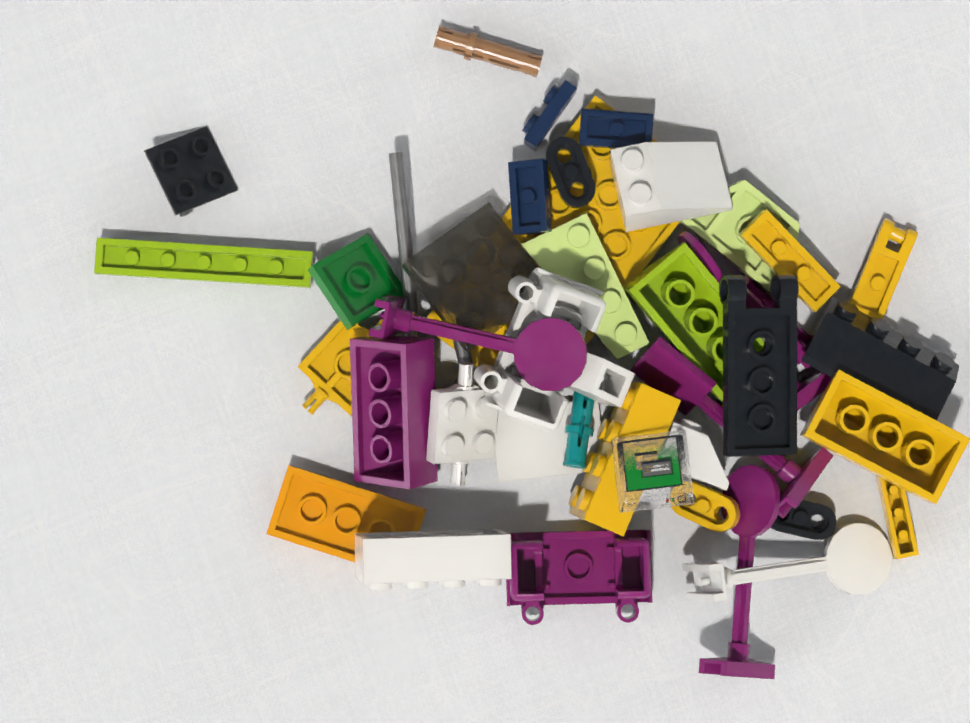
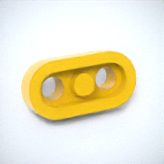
M682 481V484L686 485L674 486L672 488L669 501L671 508L676 514L715 532L731 530L739 522V505L730 496L696 481ZM690 492L696 497L693 505H690L687 501V494ZM678 496H680V497H679V501H681V500L685 501V496H686V502H685V503H679V502H678ZM722 506L728 512L725 520L721 519L718 514Z

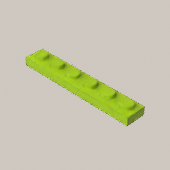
M97 238L94 274L311 288L312 276L308 269L313 265L314 253L313 251Z

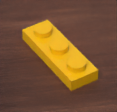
M763 209L738 234L776 275L794 274L796 276L799 286L798 298L812 312H816L841 287L767 209Z

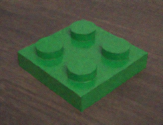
M368 233L318 261L308 269V272L347 330L383 310V308L375 307L376 299L389 295L403 297L401 282Z

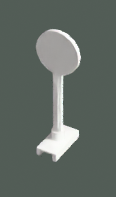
M850 523L840 527L830 536L822 557L730 570L728 567L724 568L723 563L716 562L682 564L683 571L693 572L696 590L695 592L686 593V600L724 601L728 600L727 589H731L732 585L818 572H826L836 588L847 594L865 595L876 591L887 580L892 568V552L888 540L880 530L869 524Z

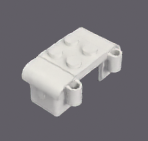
M535 268L529 278L516 276L510 280L508 290L519 302L505 336L518 338L519 334L530 323L542 318H560L573 324L583 335V338L587 330L596 333L606 308L605 301L599 297L604 295V291L540 268ZM525 286L523 293L519 294L520 289ZM499 351L494 367L482 364L474 371V380L485 391V405L502 410L511 417L550 430L558 428L569 402L559 393L560 391L563 392L564 389L542 391L529 385L519 375L512 353ZM490 375L489 380L484 382L485 378Z

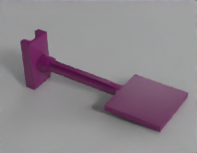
M659 337L630 371L635 373L636 376L650 387L681 400L678 410L685 416L695 406H698L723 428V407L707 396L716 385V382ZM821 447L801 467L791 458L787 460L782 455L758 456L777 472L776 475L788 484L780 496L781 503L778 511L780 517H786L792 507L796 508L801 503L834 456L828 450Z

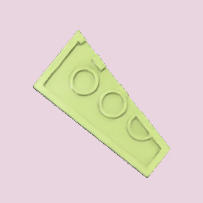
M587 213L552 229V232H546L521 244L541 269L604 291V295L599 297L605 301L606 308L598 329L594 334L616 360L650 344Z

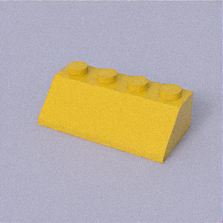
M837 370L800 433V436L932 504H937L970 441L969 437L841 370Z

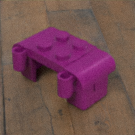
M609 530L509 533L511 534L512 579H506L507 606L521 605L522 618L527 624L536 625L542 621L544 617L543 605L615 603L616 615L623 622L630 623L635 621L639 615L637 602H653L651 530H626L624 537ZM626 604L633 606V613L629 617L621 615V608ZM529 607H536L539 609V616L535 619H529L526 616V610Z

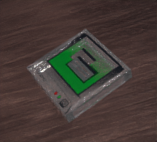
M685 429L611 438L620 513L694 504Z

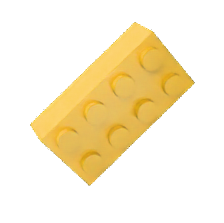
M631 382L622 407L614 406L610 418H605L598 429L597 438L601 442L596 453L590 452L585 462L586 468L583 469V472L586 474L581 486L576 485L570 495L568 505L572 506L570 514L624 537L643 490L624 492L626 491V482L623 481L625 473L620 476L624 465L619 468V463L623 456L618 460L620 450L617 452V443L666 436L681 400L643 383ZM665 438L623 443L624 454L632 447L624 460L626 461L639 448L641 449L638 453L645 452L650 447L651 449L648 452L655 451L663 444ZM660 449L657 454L635 456L626 468L636 460V469L641 470V462L656 460ZM654 465L644 466V468H653Z

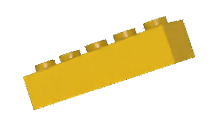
M876 476L893 559L919 555L906 491Z

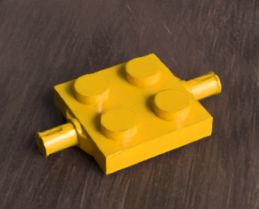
M381 319L375 326L381 325L383 320ZM340 320L298 365V368L311 379L316 389L302 404L305 409H308L317 400L307 410L310 414L314 415L315 411L326 400L337 403L352 416L350 338L373 337L368 336L369 329L357 324L347 330Z

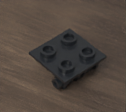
M207 126L144 150L175 216H186L193 212V209L238 191Z

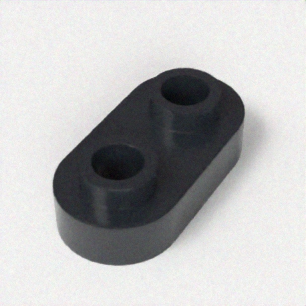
M569 137L556 138L547 148V165L561 200L569 207L582 208L588 205L594 197V180L580 145ZM563 150L569 152L571 159L566 163H561L557 159L558 152ZM574 184H579L583 187L584 193L578 197L573 196L570 193V187Z
M802 500L798 507L791 508L784 520L779 521L776 518L771 529L813 540H823L834 532L836 516L826 505ZM820 515L823 520L822 525L815 529L811 526L810 520L812 516Z

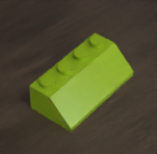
M683 242L650 264L623 288L672 347L716 382V385L710 392L715 398L723 401V304L719 297V283L688 245ZM757 338L753 343V347L757 352L764 348V341L761 338Z

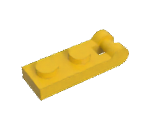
M886 218L883 219L878 229L873 246L849 301L860 312L871 318L877 317L882 320L918 235L917 231L907 228L905 231L894 226L895 222ZM889 239L900 244L897 252L886 248Z

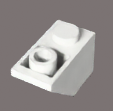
M587 353V364L582 375L567 388L601 404L622 407L635 373L606 359Z

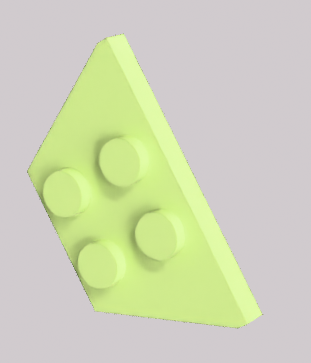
M740 180L728 186L733 210L679 222L771 294V280L776 274L738 234L763 209H767L796 240L800 223L748 181Z

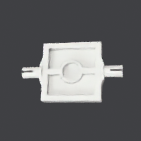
M459 362L458 383L445 389H432L430 400L426 461L433 464L452 463L450 484L459 486L465 485L466 464L474 460L492 459L495 456L498 409L485 405V391L480 386L472 384L474 363Z

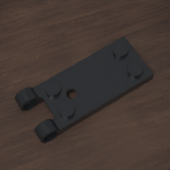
M780 274L772 277L770 293L774 302V308H746L747 285L743 275H723L720 279L719 297L723 304V456L797 454V298L799 286L794 274ZM757 338H761L764 341V348L759 352L753 347V343Z

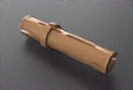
M439 25L433 46L434 48L463 55L464 59L471 61V58L533 77H537L543 57L541 54L527 52L478 37L476 32L471 31V34L442 25Z

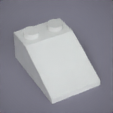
M644 142L610 149V165L626 232L733 210L717 142Z

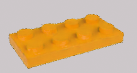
M288 465L266 534L355 563L354 533L420 531L426 509Z

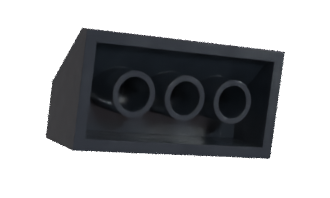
M833 296L811 329L801 360L832 378L837 370H841L936 421L956 383L959 365L949 355L930 350L923 346L916 337L903 335L892 329L884 320L877 317L871 318L860 312L853 303L846 300H838Z

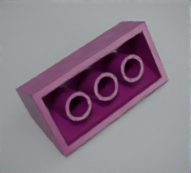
M407 335L389 336L384 339L377 337L350 338L354 481L403 489H413L437 482V464L426 461L431 390L435 389L434 338Z

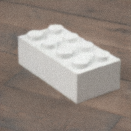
M500 529L354 533L355 577L365 586H369V590L391 589V583H401V585H406L408 589L428 588V582L436 581L439 584H443V587L455 588L464 587L465 580L479 582V586L501 585V579H512L511 534Z

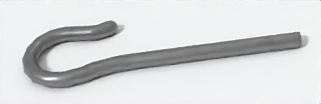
M403 152L389 153L402 291L403 298H405L404 309L414 311L415 315L419 316ZM459 314L454 324L468 327L469 318L465 314ZM411 330L410 333L404 332V335L418 337V331ZM453 340L458 364L459 362L473 363L468 343Z

